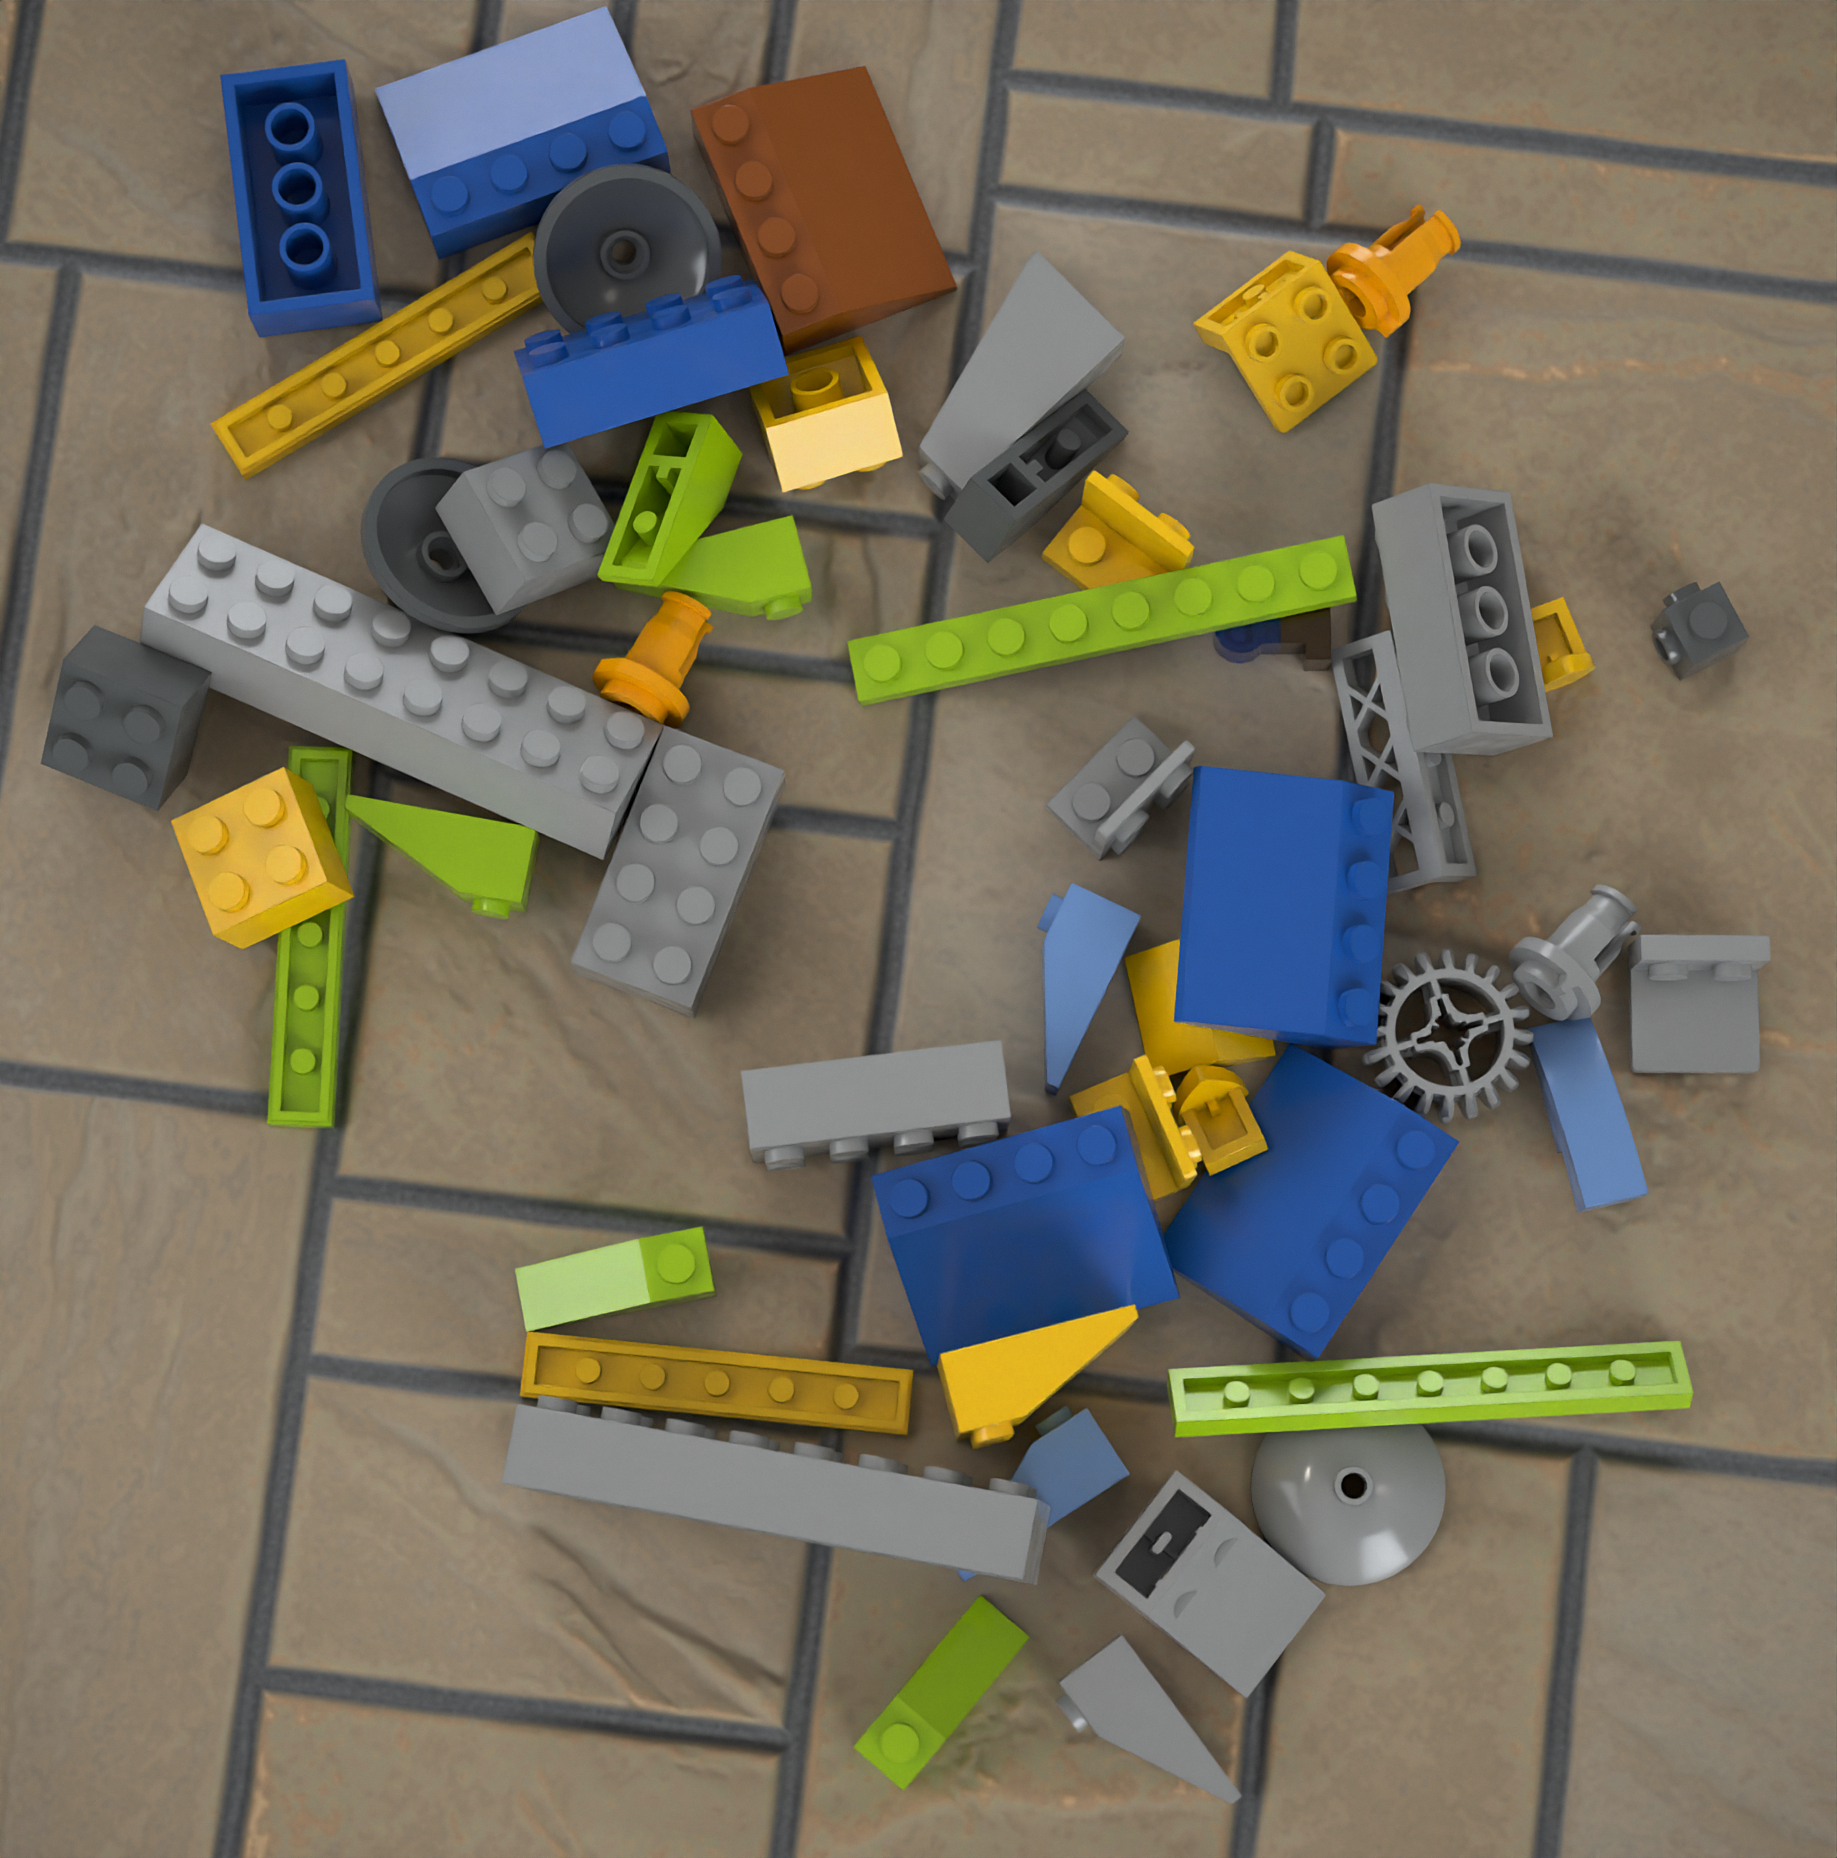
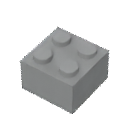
M568 442L546 449L544 445H540L465 471L435 507L496 616L596 579L615 528L614 522Z

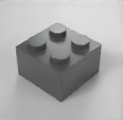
M94 625L63 659L41 764L159 811L188 775L212 672Z

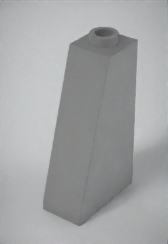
M1038 251L1027 260L919 446L918 463L923 467L918 472L919 476L930 490L943 500L950 495L956 501L970 477L1076 395L1087 389L1122 356L1125 337Z

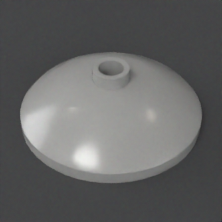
M1421 1424L1267 1432L1257 1450L1250 1483L1254 1515L1270 1547L1303 1575L1323 1583L1342 1586L1365 1585L1384 1580L1399 1573L1416 1560L1426 1549L1439 1526L1444 1509L1446 1490L1445 1474L1438 1450L1432 1438ZM1347 1474H1356L1364 1482V1491L1357 1499L1348 1498L1342 1492L1341 1482Z

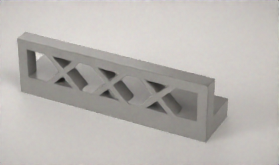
M1393 629L1331 650V662L1357 784L1382 789L1390 774L1399 780L1402 786L1404 798L1396 814L1392 815L1387 895L1431 882H1460L1477 876L1452 754L1413 752L1411 735L1406 722L1407 711L1401 676L1396 664L1397 652ZM1373 653L1378 675L1368 693L1357 684L1353 660ZM1376 713L1388 720L1391 734L1382 754L1370 746L1368 729ZM1404 836L1414 843L1419 870L1398 876L1393 853L1401 837Z

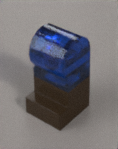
M1328 607L1215 631L1212 636L1214 647L1221 657L1233 663L1251 662L1260 654H1303V671H1329L1331 663V610Z

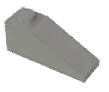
M1123 1635L1116 1636L1057 1681L1065 1694L1055 1702L1078 1733L1089 1726L1096 1736L1230 1804H1233L1242 1797Z

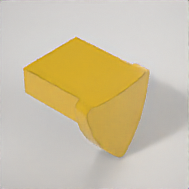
M1564 597L1531 609L1545 692L1573 683L1596 668L1591 654L1585 650Z
M1197 1065L1188 1072L1175 1094L1176 1101L1173 1102V1115L1178 1125L1186 1124L1191 1129L1204 1165L1211 1176L1268 1150V1146L1245 1099L1249 1091L1244 1081L1228 1069L1212 1065Z

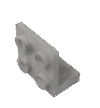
M1134 715L1046 804L1045 809L1099 861L1111 849L1120 856L1145 831L1146 828L1143 825L1150 817L1147 813L1156 804L1165 811L1190 785L1188 779L1193 775L1194 770L1189 766L1196 748L1185 740L1172 752Z
M1640 935L1628 946L1631 1070L1635 1073H1755L1760 1069L1758 970L1770 962V935Z

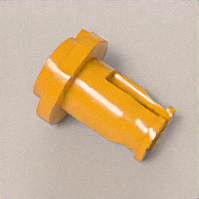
M1418 204L1411 210L1410 218L1392 226L1368 248L1355 243H1344L1329 255L1326 264L1327 273L1359 327L1367 330L1374 329L1379 331L1385 338H1388L1409 319L1410 303L1407 295L1435 271L1438 263L1446 254L1449 253L1452 256L1460 249L1459 233L1451 220L1440 209L1425 222V210Z
M665 591L661 597L664 602L657 614L645 624L625 658L601 659L592 675V679L600 692L599 697L675 729L682 725L690 710L686 697L679 689L696 659L699 643L704 635L710 634L713 626L705 622L712 613L700 602L676 591Z

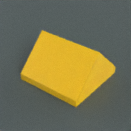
M1180 939L1124 958L1144 1055H1147L1152 1068L1162 1065L1169 1079L1186 1076L1197 1065H1212L1225 1068L1276 1057L1272 1039L1174 1022Z

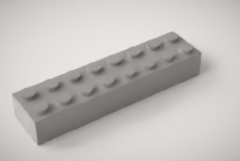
M204 524L200 525L144 606L140 643L212 672L209 688L602 860L606 857L629 816L664 728L663 724L452 632L429 626L404 611Z
M539 1395L537 1407L517 1404L501 1483L541 1493L1037 1585L1051 1506L1035 1499L1037 1489L1031 1488L1028 1484L991 1478L989 1490L971 1487L973 1477L965 1476V1473L931 1466H925L923 1478L907 1475L908 1465L900 1464V1461L860 1454L858 1466L843 1464V1453L835 1452V1449L795 1442L793 1454L779 1452L780 1442L770 1440L766 1436L731 1430L729 1442L715 1440L717 1430L705 1428L706 1426L675 1419H666L665 1430H658L652 1428L654 1421L652 1418L643 1417L639 1413L609 1407L602 1408L601 1418L598 1419L589 1417L591 1407L578 1405V1402Z

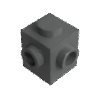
M1694 582L1671 593L1663 599L1666 608L1661 611L1650 626L1653 631V643L1660 658L1667 666H1672L1679 681L1735 654L1749 638L1720 582L1703 590L1699 588L1697 582Z

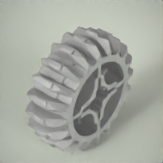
M1444 949L1440 953L1438 969L1435 970L1427 953H1418L1414 958L1416 976L1403 963L1396 964L1391 972L1399 988L1387 981L1381 980L1380 999L1386 1005L1379 1004V1026H1377L1376 1040L1379 1048L1369 1051L1362 1057L1364 1066L1384 1063L1387 1069L1374 1079L1373 1084L1377 1089L1386 1087L1394 1080L1401 1088L1393 1095L1392 1099L1403 1104L1410 1094L1417 1097L1418 1100L1414 1107V1112L1423 1118L1430 1110L1431 1103H1438L1437 1116L1440 1123H1449L1452 1120L1454 1103H1458L1461 1113L1466 1120H1472L1477 1117L1478 1105L1476 1096L1491 1110L1501 1104L1500 1096L1493 1084L1502 1090L1513 1092L1518 1087L1519 1082L1506 1067L1515 1070H1525L1530 1063V1058L1524 1053L1514 1050L1513 1046L1529 1045L1534 1040L1533 1032L1525 1029H1514V1023L1521 1022L1530 1015L1529 1007L1518 1006L1509 1009L1506 1003L1519 992L1518 986L1515 983H1511L1499 992L1492 983L1500 976L1501 969L1497 965H1492L1483 977L1476 975L1474 972L1478 965V956L1473 953L1467 955L1461 969H1455V957L1451 949ZM1441 987L1454 988L1469 994L1485 1008L1487 1014L1481 1012L1468 1015L1459 1012L1452 1005L1448 994H1443ZM1421 991L1425 1005L1422 1007L1425 1022L1423 1029L1411 1033L1407 1038L1396 1041L1395 1026L1398 1012L1406 999ZM1437 1019H1439V1022H1443L1447 1031L1457 1029L1458 1032L1469 1029L1452 1045L1457 1050L1455 1053L1449 1051L1448 1045L1445 1042L1435 1043L1432 1040L1424 1043L1440 1027L1435 1022ZM1495 1032L1496 1048L1492 1063L1481 1078L1471 1082L1467 1070L1471 1065L1468 1057L1469 1044L1480 1039L1483 1035ZM1425 1057L1433 1060L1439 1065L1444 1078H1449L1451 1086L1434 1084L1421 1078L1409 1068L1403 1059L1409 1058L1411 1060Z

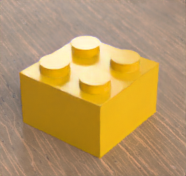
M285 767L171 820L213 936L242 950L355 897L313 785Z

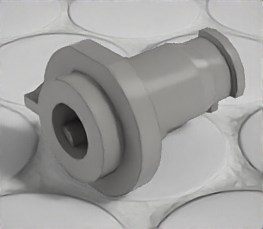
M1597 884L1590 891L1593 896L1584 906L1574 910L1546 941L1537 937H1524L1510 951L1509 962L1513 970V983L1518 986L1520 995L1543 1015L1558 1021H1564L1565 1019L1579 1020L1589 1018L1600 1006L1601 998L1594 982L1619 955L1623 943L1629 935L1635 936L1642 929L1638 923L1627 921L1638 909L1626 896L1614 888Z

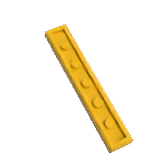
M529 232L210 423L245 481L541 304L543 300L537 287L533 268L535 240L533 233Z
M527 1331L520 1397L538 1399L539 1395L584 1404L907 1436L914 1370Z

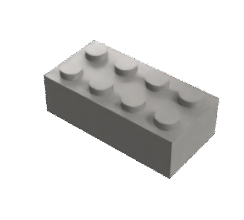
M1428 483L1372 504L1376 529L1375 541L1382 564L1386 588L1385 599L1390 611L1397 652L1396 664L1401 676L1407 711L1406 722L1411 735L1413 752L1495 756L1552 738L1551 721L1510 492Z
M664 725L572 957L571 964L575 973L695 1018L786 785L784 770Z
M1001 1040L741 1071L749 1146L753 1163L765 1162L767 1171L770 1172L805 1167L804 1157L830 1154L832 1164L864 1161L869 1159V1149L894 1146L895 1156L932 1152L934 1141L958 1138L959 1148H971L996 1141L999 1133L1008 1132L1011 1120Z

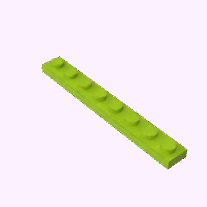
M1340 535L847 641L858 702L861 706L1356 602L1357 595L1345 537Z
M1681 1341L1168 1369L1166 1383L1175 1437L1690 1408L1694 1394Z

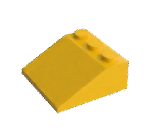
M1135 1304L940 1354L937 1368L956 1442L970 1438L972 1449L974 1450L1009 1441L1014 1434L1013 1427L1019 1426L1129 1330L1138 1318Z

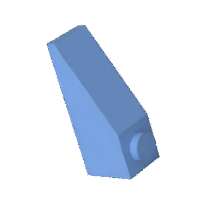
M1071 883L1064 898L1053 893L1037 926L1038 929L1047 933L1042 947L1045 1091L1055 1096L1063 1083L1141 918V915L1074 883Z
M1067 1405L1035 1426L1041 1438L1029 1446L1009 1481L1028 1484L1031 1488L1037 1489L1035 1499L1051 1506L1048 1528L1128 1476L1129 1472L1089 1410L1086 1408L1074 1416ZM956 1571L963 1582L976 1575L975 1573Z

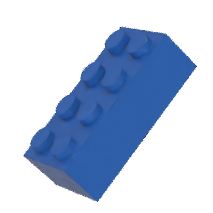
M341 59L220 75L248 314L259 338L381 322L383 320L355 90L346 60Z
M741 275L719 278L705 285L707 293L684 300L680 293L663 295L645 303L646 311L622 318L619 311L608 312L585 321V330L565 336L561 335L560 330H549L525 339L526 347L515 350L514 355L544 448L546 449L789 375L769 303L754 279L743 281Z

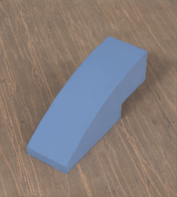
M1591 1018L1579 1020L1566 1019L1526 1029L1534 1033V1040L1529 1045L1557 1153H1562L1577 1212L1580 1213L1627 1202L1647 1195L1648 1189L1626 1113Z

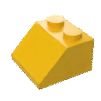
M862 336L787 357L785 362L789 375L747 387L771 465L783 493L794 489H812L820 486L827 479L854 471H872L880 468L887 461L903 457L888 392Z

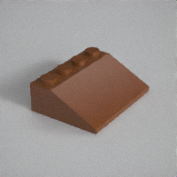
M866 66L751 87L690 110L694 138L750 275L769 303L784 357L957 291L956 282Z

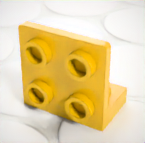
M1290 250L1193 323L1204 344L1230 354L1272 425L1277 431L1282 433L1291 430L1376 365L1378 361L1376 354L1319 260Z
M1093 470L1085 480L1081 505L1043 551L1042 559L1080 589L1088 590L1189 568L1195 547L1188 541L1191 535L1181 523L1165 513H1160L1156 517L1138 503L1140 499L1139 494L1126 481L1113 474H1110L1106 479Z
M1146 1054L1133 1059L1128 1072L1069 1096L1068 1101L1076 1118L1120 1105L1130 1112L1154 1202L1188 1188L1197 1176L1195 1168L1198 1167L1197 1163L1202 1161L1197 1142L1188 1125L1180 1128L1177 1127L1170 1111L1172 1109L1171 1103L1176 1101L1171 1081L1162 1065L1154 1068L1151 1067Z

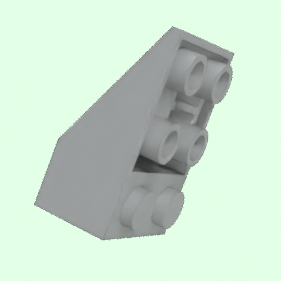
M1177 1470L1169 1475L1092 1574L1096 1580L1246 1699L1326 1596L1322 1590L1233 1514Z

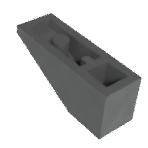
M1084 389L970 477L944 520L988 563L1034 526L1119 445L1129 431Z

